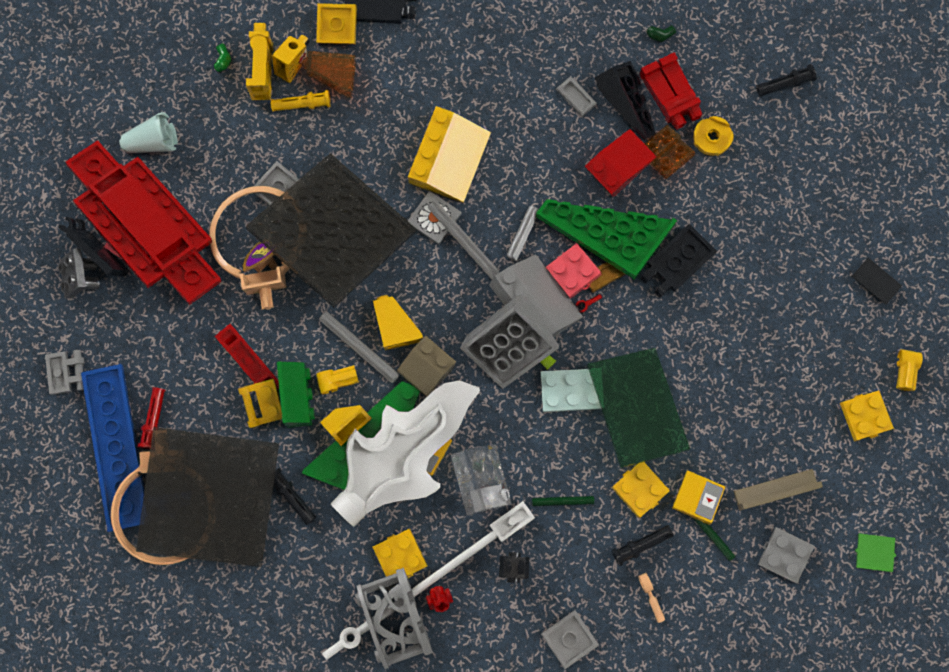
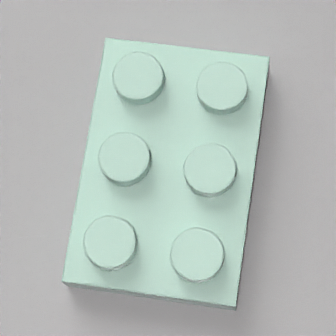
M601 368L540 372L543 412L604 409Z

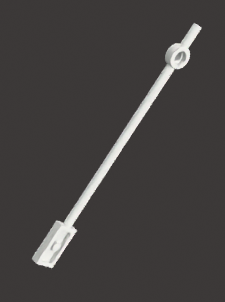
M522 501L489 525L493 530L413 587L414 597L497 537L503 542L535 519L526 504ZM399 598L397 602L394 601V604L401 607L404 601L402 598ZM390 605L385 608L381 621L395 611ZM367 621L358 628H345L340 634V641L322 653L325 659L328 660L344 647L348 649L357 647L361 642V635L369 630ZM348 634L354 635L355 639L353 642L347 640Z

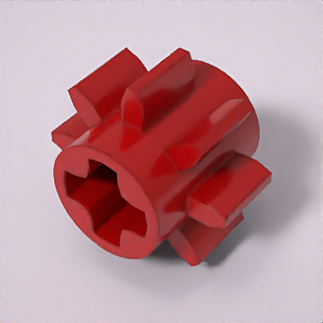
M442 586L432 588L430 595L426 596L430 610L435 609L436 612L448 610L450 607L449 603H453L449 588L444 589Z

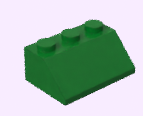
M277 362L283 424L287 428L312 425V420H315L314 407H310V400H313L312 388H308V380H311L310 368H306L303 362Z

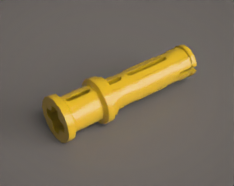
M329 90L314 94L309 92L307 95L271 99L272 112L309 107V109H315V107L320 106L331 107Z

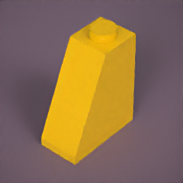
M383 295L373 301L385 351L419 343L423 339L420 330L393 296Z

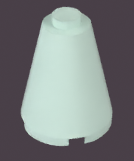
M164 112L158 113L122 134L119 140L122 150H125L127 153L168 152L176 150V147H174L178 143L176 130L173 123H168L167 118L169 116Z

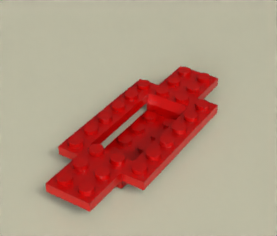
M97 140L65 162L66 166L88 189L73 200L75 206L147 288L165 277L182 298L191 305L222 282L217 273L198 253L212 243V238L139 157L123 166ZM102 202L122 223V225L129 231V233L137 240V242L144 248V250L150 255V258L134 241V239L127 233V231L119 224V222L112 216V214L105 208Z

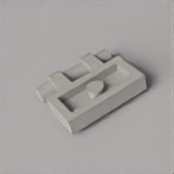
M74 350L73 358L68 359L67 352L45 355L50 395L72 392L71 384L75 383L77 384V391L84 390L81 372H83V365L85 363L81 350ZM69 366L75 367V376H70Z

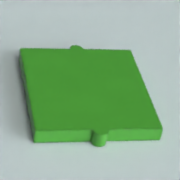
M859 533L858 547L855 549L857 553L856 568L893 572L894 557H896V553H894L895 538Z

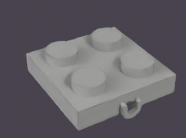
M775 527L769 542L766 541L763 547L765 550L758 565L792 582L798 583L803 570L806 569V565L809 563L808 559L815 546Z

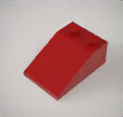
M629 129L600 151L585 167L612 197H615L657 156Z

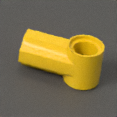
M900 349L897 357L899 358V361H897L899 370L896 388L904 391H915L917 374L922 365L923 355L920 352Z
M354 365L335 371L325 370L316 374L321 394H328L329 391L335 392L338 388L359 383Z

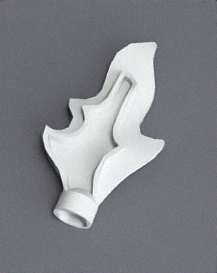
M460 380L444 383L433 390L416 408L409 412H398L386 405L382 413L381 429L374 438H366L355 429L348 438L346 447L349 474L347 486L331 503L332 507L355 527L367 513L384 504L424 498L436 492L440 488V483L433 480L426 471L429 459L457 432L469 405L479 394V387Z

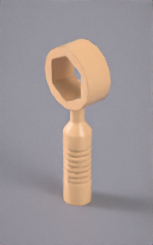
M647 573L639 575L640 584L644 592L648 593L649 603L657 622L660 623L665 620L657 598L651 592L653 590L652 583Z

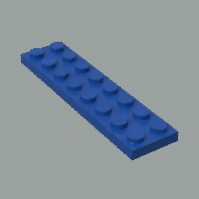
M122 364L81 372L108 532H114L111 523V506L114 495L123 480L140 466ZM142 475L129 485L121 499L119 521L122 530L150 524Z

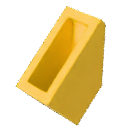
M361 405L334 409L320 423L342 446L355 429L358 431L372 418Z

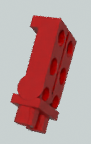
M675 52L659 59L658 62L655 61L642 67L639 76L666 117L667 123L671 122L676 130L686 125L684 115L688 114L693 122L702 117V112L699 107L701 101L690 87L677 62L678 58Z

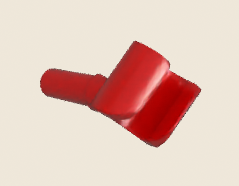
M599 294L587 301L579 300L576 303V306H578L581 303L586 305L585 308L579 312H586L588 310V306L602 299L601 294Z

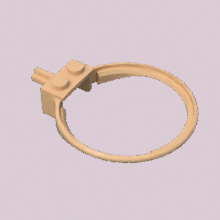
M268 186L248 187L228 197L215 212L209 236L212 238L210 247L218 264L232 276L241 279L242 290L247 295L260 293L262 310H269L274 308L271 291L287 288L285 273L296 263L304 249L307 236L305 217L297 202L287 193ZM251 193H269L279 196L291 206L296 214L299 224L297 242L290 254L281 262L283 266L260 273L241 274V270L229 265L223 259L217 248L215 232L218 219L227 206L242 196Z
M155 430V451L140 452V466L123 480L114 495L111 506V523L119 543L132 556L150 564L169 565L192 557L206 544L212 534L216 521V503L212 490L200 473L184 462V449L168 450L167 430ZM183 469H186L185 473L197 481L208 500L209 518L201 539L187 551L175 556L156 557L141 552L125 537L119 521V507L126 489L136 478L142 475L141 473L183 471Z

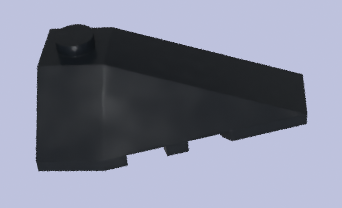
M631 61L612 67L595 77L597 87L603 96L644 140L656 134L650 113L643 108L646 99L643 94H639L637 85L641 83Z

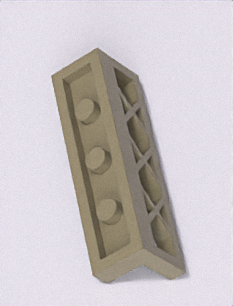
M813 469L733 492L739 511L813 491L822 488L823 485L821 481H816Z

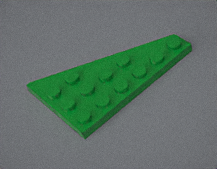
M550 199L544 202L535 216L634 280L677 222L675 218L670 220L658 218L657 215H645L630 211L627 213L617 212L614 209H603L590 205H570V202H558Z
M402 381L367 412L372 419L359 429L358 432L366 438H374L381 429L382 413L385 406L388 405L398 412H409L414 409L420 391L413 385ZM348 440L342 446L337 441L332 443L303 469L302 474L345 490L349 475L346 456Z

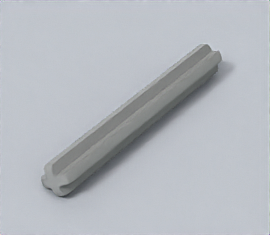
M436 200L429 204L428 209L491 279L500 273Z
M325 312L321 315L319 320L388 381L393 383L398 379L399 373L330 313Z

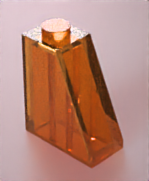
M309 51L308 58L305 57L304 69L307 70L308 76L347 98H352L356 70L355 55Z

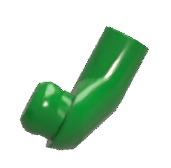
M219 44L216 47L220 55L216 63H214V69L217 72L226 70L231 62V56L225 44Z

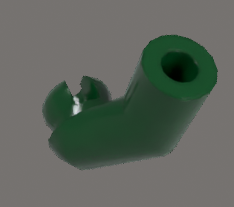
M672 25L664 30L654 26H650L647 29L649 38L658 42H663L676 34V29Z

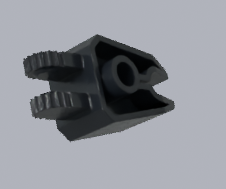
M509 552L508 556H500L499 577L507 578V582L520 583V578L529 579L530 557H521V553Z

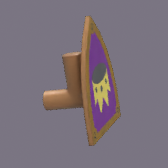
M258 242L244 260V273L253 268L257 272H261L267 265H269L271 270H275L278 265L272 256L283 247L285 242Z

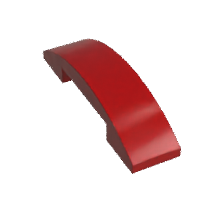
M231 323L215 335V338L254 384L274 379L277 390L279 389L278 379Z

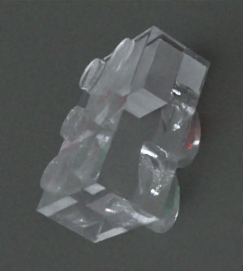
M496 445L468 448L451 455L467 516L493 511L512 504Z

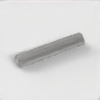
M534 206L528 207L508 250L507 257L510 260L516 261L533 227L536 220V212L538 211V208Z

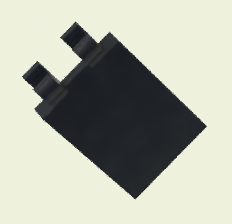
M345 0V4L357 5L356 21L402 24V18L415 19L416 15L415 6L405 7V1L417 0Z
M66 217L65 219L69 222V226L66 228L64 225H59V229L66 232V236L107 275L126 276L131 271L112 252L104 248V245L91 232L86 231L85 222L82 219L76 218L74 220L71 217Z
M688 224L647 262L650 268L640 279L647 284L655 276L662 284L654 293L661 298L670 288L674 292L680 288L717 251Z

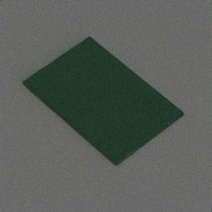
M656 348L587 364L621 468L690 450Z

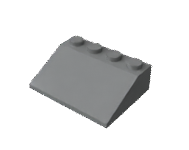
M537 255L509 266L495 275L489 284L504 306L521 293L535 306L553 337L583 318L582 314Z
M520 293L470 332L460 349L504 389L556 351L559 345L535 306Z

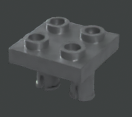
M73 248L58 264L59 273L62 275L61 291L64 292L65 299L74 298L83 289H99L100 283L96 282L99 281L98 277L84 276V270L95 271L97 264L93 263L90 258H82L80 248Z

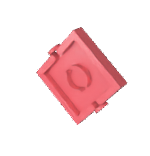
M577 243L546 266V269L570 299L581 290H587L590 287V283L602 275L600 270Z

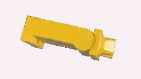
M254 23V31H249L250 46L253 51L252 78H246V87L252 100H271L272 54L270 51H273V43L269 31H266V23Z

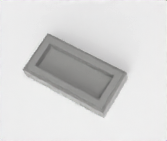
M571 76L556 88L557 92L581 117L597 105Z

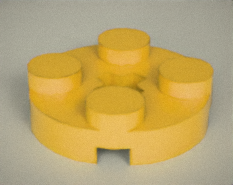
M717 116L709 117L697 124L693 133L694 145L706 155L720 156L730 147L733 141V131H731L730 125L725 119ZM715 132L718 139L711 140L708 134Z

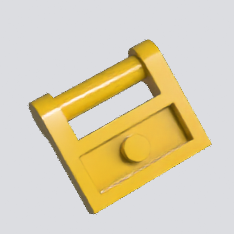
M274 379L238 388L249 419L247 421L249 428L282 419L281 402ZM249 392H256L262 414L260 418H256Z

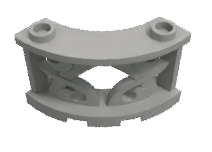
M404 568L396 570V574L362 586L361 584L356 585L358 593L355 594L358 606L362 605L377 649L374 651L378 663L382 662L384 669H388V665L422 653L425 656L433 653ZM399 583L389 592L385 589V587ZM381 589L385 597L381 599L379 595L374 594L376 602L370 603L367 594ZM393 597L396 602L397 599L402 598L404 604L401 607L396 606L392 601ZM388 603L395 611L401 613L409 612L410 617L406 618L401 624L400 635L394 634L380 625L383 612ZM370 610H376L374 619H372ZM405 626H412L413 632H406L407 636H404ZM378 633L386 638L382 641V643L379 639ZM397 642L401 643V650L390 654L386 653L385 647L387 645H391L394 651ZM405 644H415L405 648Z

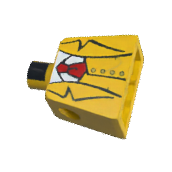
M300 35L298 39L289 36L272 55L274 74L288 83L292 82L307 59L306 47L310 41L306 36Z

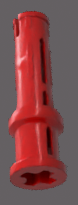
M152 388L146 422L141 427L143 432L141 441L137 445L139 448L155 450V430H159L157 426L166 391L162 388Z

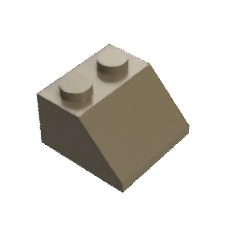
M425 336L411 350L397 369V372L427 397L454 369L456 361Z

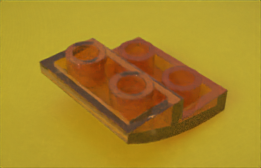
M668 125L644 143L657 156L650 164L665 179L669 178L695 156V151L681 140V136Z

